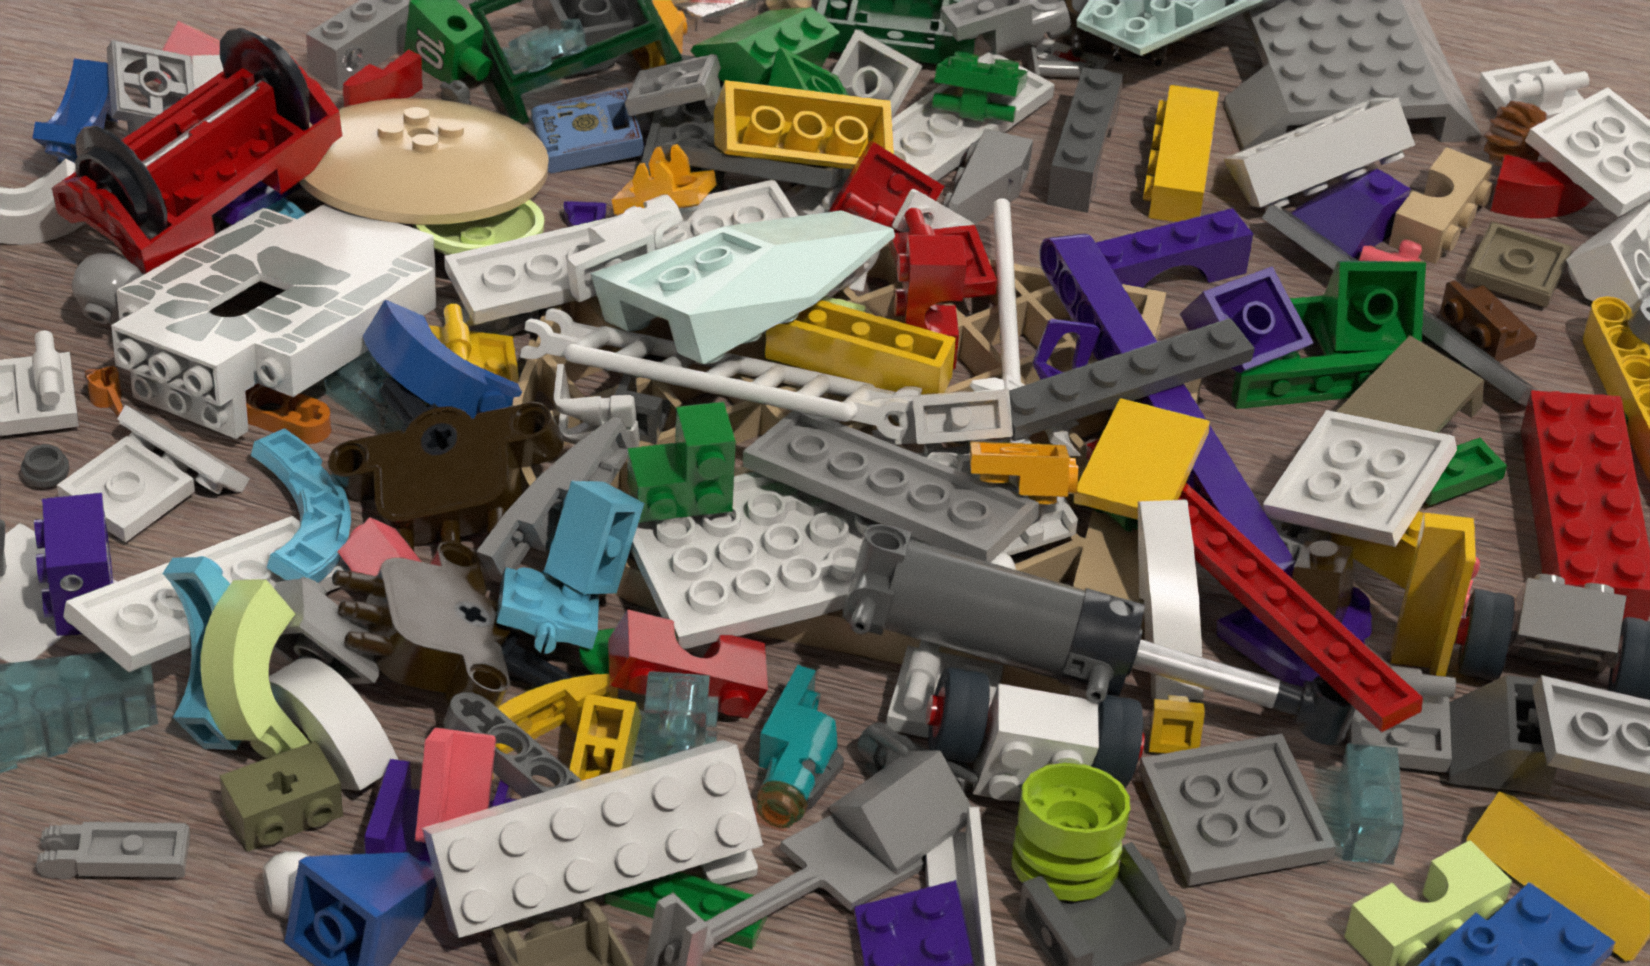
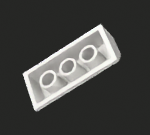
M1373 98L1223 159L1249 205L1255 207L1264 206L1265 211H1267L1270 205L1280 208L1288 204L1287 196L1302 191L1304 196L1320 192L1328 188L1327 180L1341 175L1342 180H1348L1362 175L1366 172L1365 165L1377 160L1380 161L1381 165L1397 161L1405 157L1403 150L1414 146L1415 143L1399 98Z

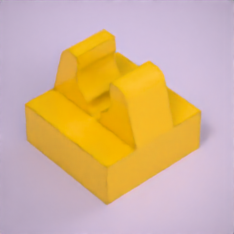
M1168 695L1167 700L1154 699L1149 735V752L1171 753L1200 748L1205 715L1204 703L1189 702L1188 696Z

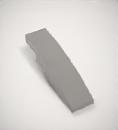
M611 418L575 444L543 472L506 511L476 551L490 579L501 582L505 568L516 570L531 547L544 552L549 550L563 510L564 499L568 493L571 481L606 482L609 485L612 483L627 460L628 448H634L621 418Z

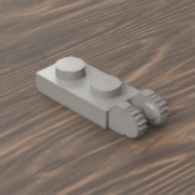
M83 822V825H50V827H45V830H42L40 844L46 850L37 857V873L52 879H71L76 874L78 876L185 877L190 844L189 825H186V823Z

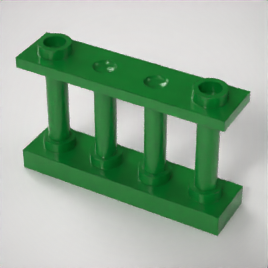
M1324 295L1290 298L1309 335L1315 334L1324 356L1301 358L1299 353L1296 352L1281 358L1282 360L1272 361L1244 373L1236 371L1231 399L1236 409L1350 398L1396 349L1343 354L1342 351H1335L1332 349L1322 300Z

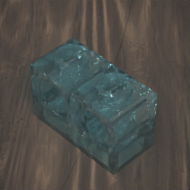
M648 672L644 708L643 763L717 741V731L708 730V727H717L719 697L709 696L710 675Z

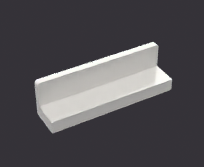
M968 807L965 832H956L924 855V862H926V885L931 887L956 880L963 903L975 966H996L979 807Z

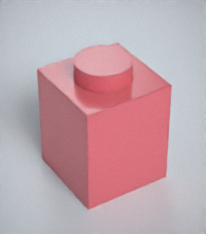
M370 517L364 524L352 531L348 541L337 551L352 571L377 576L382 563L386 559L405 558L422 562L395 528Z

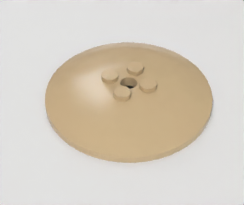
M424 98L386 99L338 109L343 137L332 144L314 171L299 181V184L307 192L324 203L354 215L403 224H452L475 221L502 214L530 200L541 190L546 182L549 158L544 144L531 130L497 112L446 100Z

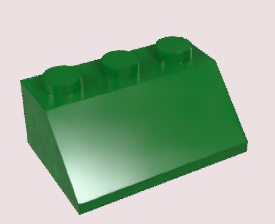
M812 7L771 10L694 45L690 52L696 58L712 54L717 55L721 67L718 78L723 83L727 80L768 86L775 54L781 47L822 68L840 32L828 22L825 16L818 13Z

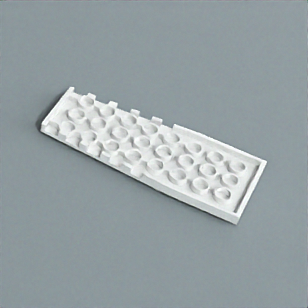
M1007 438L995 441L987 439L968 440V445L947 449L943 448L942 443L924 444L923 453L917 454L980 479V474H971L970 441L1010 442ZM1029 439L1023 442L1025 444H1031ZM750 472L734 476L732 512L638 523L630 551L662 618L674 621L676 640L683 649L716 642L719 635L740 636L843 609L852 575L855 573V565L864 532L867 527L881 523L847 511L838 505L806 494L804 491L775 479H770L758 472ZM1009 475V482L991 483L1019 494L1016 475ZM1057 497V503L1039 504L1038 519L1017 537L1004 552L1010 556L1075 535L1078 518L1065 497ZM913 536L910 537L911 540H915V541H918V542H922V543L928 544V543H926V542H924V541H922V540H920V539H917V538H915V537H913Z

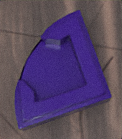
M564 201V220L568 227L606 219V203Z

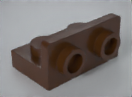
M1457 280L1446 283L1439 314L1462 336L1498 362L1534 349L1537 335L1484 285L1467 291Z

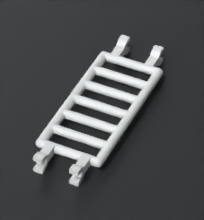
M553 308L546 311L545 320L558 323L561 333H553L552 328L543 321L536 319L527 320L525 330L537 333L541 339V344L539 347L525 346L521 348L520 354L521 358L538 359L546 354L564 357L573 363L843 422L852 420L875 425L884 436L900 440L903 437L904 428L892 425L888 420V413L890 411L905 413L908 410L909 400L893 398L884 404L872 402V399L921 395L922 388L913 386L903 387L897 392L875 388L872 384L726 352L725 356L719 361L701 364L678 354L674 341L606 326L598 328L575 323L566 312ZM604 345H610L623 349L614 353L600 350L599 348ZM651 354L667 359L660 363L642 358ZM697 364L711 367L712 369L707 372L687 369V367ZM739 373L757 378L752 382H747L731 377ZM784 383L803 388L798 392H793L775 387ZM825 393H830L848 398L843 402L820 397ZM891 415V417L897 423H899V417L896 415Z

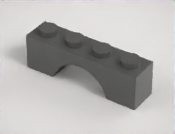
M1083 67L1051 165L1047 205L1088 213L1096 187L1106 137L1111 138L1118 115L1123 74L1112 73L1105 69Z

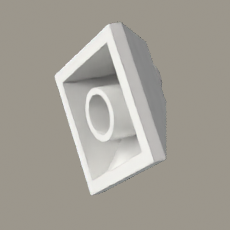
M856 29L831 73L839 77L849 96L890 101L891 117L893 118L922 66Z

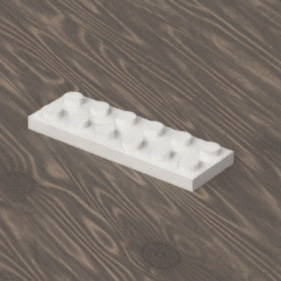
M290 516L184 557L203 556L213 560L221 567L223 571L222 576L230 584L233 580L267 579L274 588L278 581H285V579L267 568L270 554L283 547L292 539L300 528V521ZM342 557L332 572L319 582L327 592L341 587L332 583V576L336 570L352 571ZM170 562L66 601L63 618L128 672L191 647L190 629L183 605L171 583L162 574Z

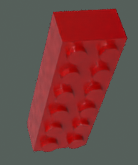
M1531 390L1520 432L1542 574L1559 576L1565 579V585L1584 588V585L1587 583L1610 586L1614 588V594L1626 596L1623 620L1625 617H1633L1648 621L1650 616V547L1621 396Z

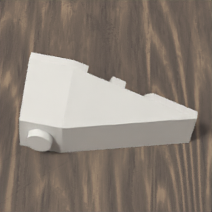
M1650 199L1628 211L1582 244L1566 259L1569 265V275L1573 283L1581 288L1585 298L1594 301L1604 296L1615 297L1627 303L1634 314L1650 294Z

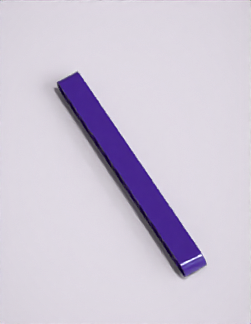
M1089 234L1051 237L1042 241L1039 250L1041 268L1074 322L1095 324L1100 329L1092 351L1097 361L1158 342ZM1185 384L1133 400L1137 403L1207 420ZM1209 424L1208 436L1186 483L1292 578L1296 564L1293 556Z

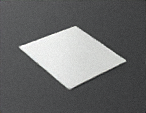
M19 523L5 534L4 552L7 568L5 575L0 577V659L21 671L64 637V635L57 636L54 617L44 618L41 589L49 588V584H39L36 554L45 553V548L37 549L35 531Z

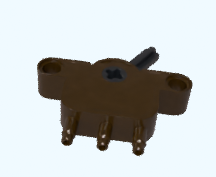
M453 541L441 542L430 564L405 558L386 559L382 563L377 576L350 570L348 572L336 570L333 573L332 583L334 585L344 587L346 590L368 594L365 602L343 600L339 604L338 613L340 616L367 623L369 633L349 631L344 639L345 645L355 648L359 652L374 654L379 670L395 682L445 693L448 707L456 694L471 692L481 695L495 707L499 708L510 686L508 674L534 688L572 678L569 673L517 646L516 643L520 635L511 631V627L496 623L498 604L485 596L487 591L479 560L476 554L463 544Z

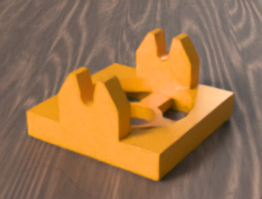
M678 144L671 147V161L665 159L661 146L656 147L649 161L650 175L645 163H640L633 179L611 199L614 214H617V216L621 215L626 209L633 206L644 208L643 203L660 195H668L678 208L698 206L716 186L714 170L691 173L688 156Z

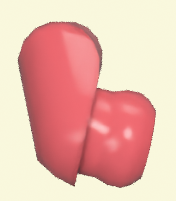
M1403 240L1400 243L1398 252L1388 253L1364 245L1359 261H1421L1419 255L1422 253V246L1411 240Z

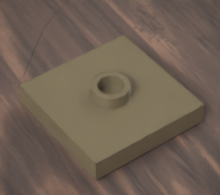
M1491 221L1467 269L1465 282L1478 286L1484 285L1487 289L1548 307L1568 264L1566 259L1572 254L1573 247Z

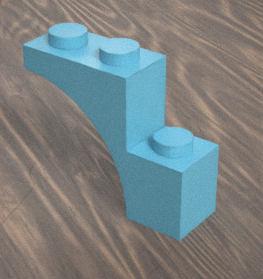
M207 557L172 558L162 574L171 583L183 605L189 624L192 650L188 684L173 718L204 749L236 750L242 740H227L220 732L208 709L201 680V651L205 630L216 604L230 583L222 576L223 571L221 567Z

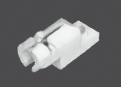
M660 195L643 203L644 208L630 207L623 214L588 228L590 248L566 257L570 294L578 302L597 295L590 273L667 247L684 235L685 232L681 228L674 227V225L683 222V217L678 206L668 195Z
M1009 389L872 399V402L884 404L893 398L909 400L908 410L905 413L890 411L888 415L898 416L899 427L904 428L903 437L900 440L888 438L879 430L872 431L873 437L893 445L910 443L929 444L1013 436Z

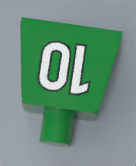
M457 0L409 1L403 54L410 50L421 55L422 70L441 82L445 81L450 84L452 81L461 80L468 75H471L477 81H481L489 75L493 68V61L481 53L484 33L482 24Z

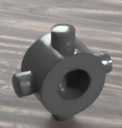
M454 80L450 84L445 81L441 83L442 100L471 105L470 91L462 81Z

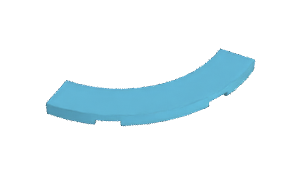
M284 428L254 441L251 452L252 457L264 464L285 484L292 494L300 514V528L289 542L270 554L267 568L285 580L305 577L319 583L332 572L341 559L337 551L348 540L351 526L350 505L343 487L337 482L333 474L329 475L321 466V457L301 439Z

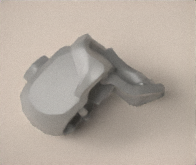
M112 253L92 254L77 267L72 280V291L83 314L87 318L102 324H114L120 321L116 290L144 274L141 273L138 267L128 262L123 255Z

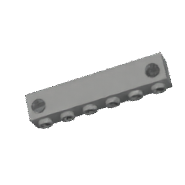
M359 0L306 33L309 74L339 90L349 77L355 75L369 63L377 66L404 49L410 0ZM477 0L457 1L466 9L469 7V3Z

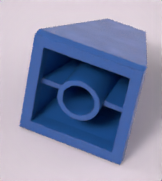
M408 852L304 857L298 863L284 943L314 966H389L432 906L434 891L437 887L432 865L426 861L417 860Z

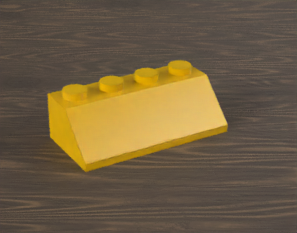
M725 80L714 109L715 146L727 155L853 170L869 141L877 143L894 154L891 102Z

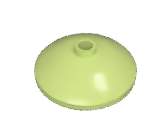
M528 200L512 210L484 219L452 224H413V228L434 235V250L445 255H451L541 234L544 231V215L534 202Z

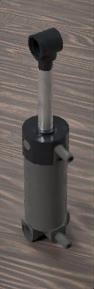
M875 524L867 527L864 532L855 565V573L852 575L843 608V617L857 634L871 632L882 635L883 630L886 629L1057 679L1059 683L1086 690L1087 699L1093 703L1103 702L1107 695L1119 697L1126 677H1129L1132 668L1292 714L1294 715L1293 723L1298 724V728L1303 735L1319 744L1337 745L1345 739L1356 709L1321 676L1314 678L1313 682L1305 680L1302 686H1298L1141 640L1142 630L1140 627L1145 607L1143 604L1088 588L1083 590L911 540V531L894 526Z

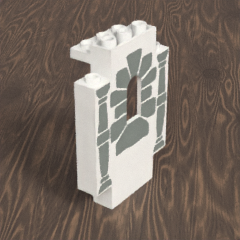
M326 203L299 219L262 208L116 290L120 321L111 325L115 364L130 371L133 398L237 439L249 431L246 390L256 384H261L294 397L368 351L362 336L385 299L423 316L436 308L434 235L397 222H386L354 215ZM259 281L285 290L241 316L219 317L209 312L214 307Z

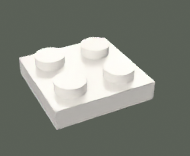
M128 436L121 439L57 485L59 497L102 492L107 531L124 542H127L195 492L194 480L191 476Z

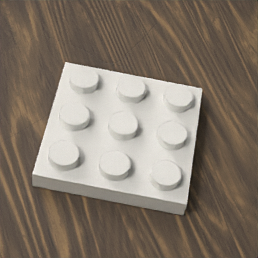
M1608 87L1530 129L1525 142L1618 217L1650 199V120Z
M1326 410L1263 503L1265 513L1270 519L1396 547L1456 453L1455 437Z

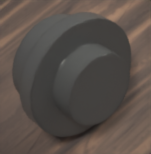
M41 444L29 449L21 464L23 479L37 487H51L62 482L68 476L70 470L67 457L58 447L50 444Z

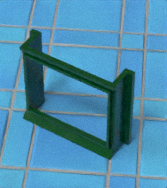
M477 0L469 3L472 16L482 24L484 29L481 53L493 61V68L489 76L509 117L520 124L530 122L521 94L655 42L666 65L683 61L652 0H635L646 20V24L514 75L485 15L524 0Z

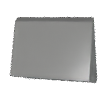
M909 751L907 756H900L830 805L831 812L896 875L965 827L968 807H972L941 751Z

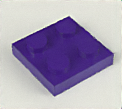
M956 880L854 906L865 966H975L963 903Z

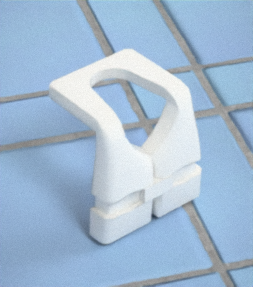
M557 364L554 404L556 410L560 412L559 430L564 441L577 444L608 420L617 417L623 420L634 447H638L640 434L638 421H636L637 414L634 397L631 395H614L611 398L596 396L570 399L564 364ZM569 416L583 421L582 424L568 429Z

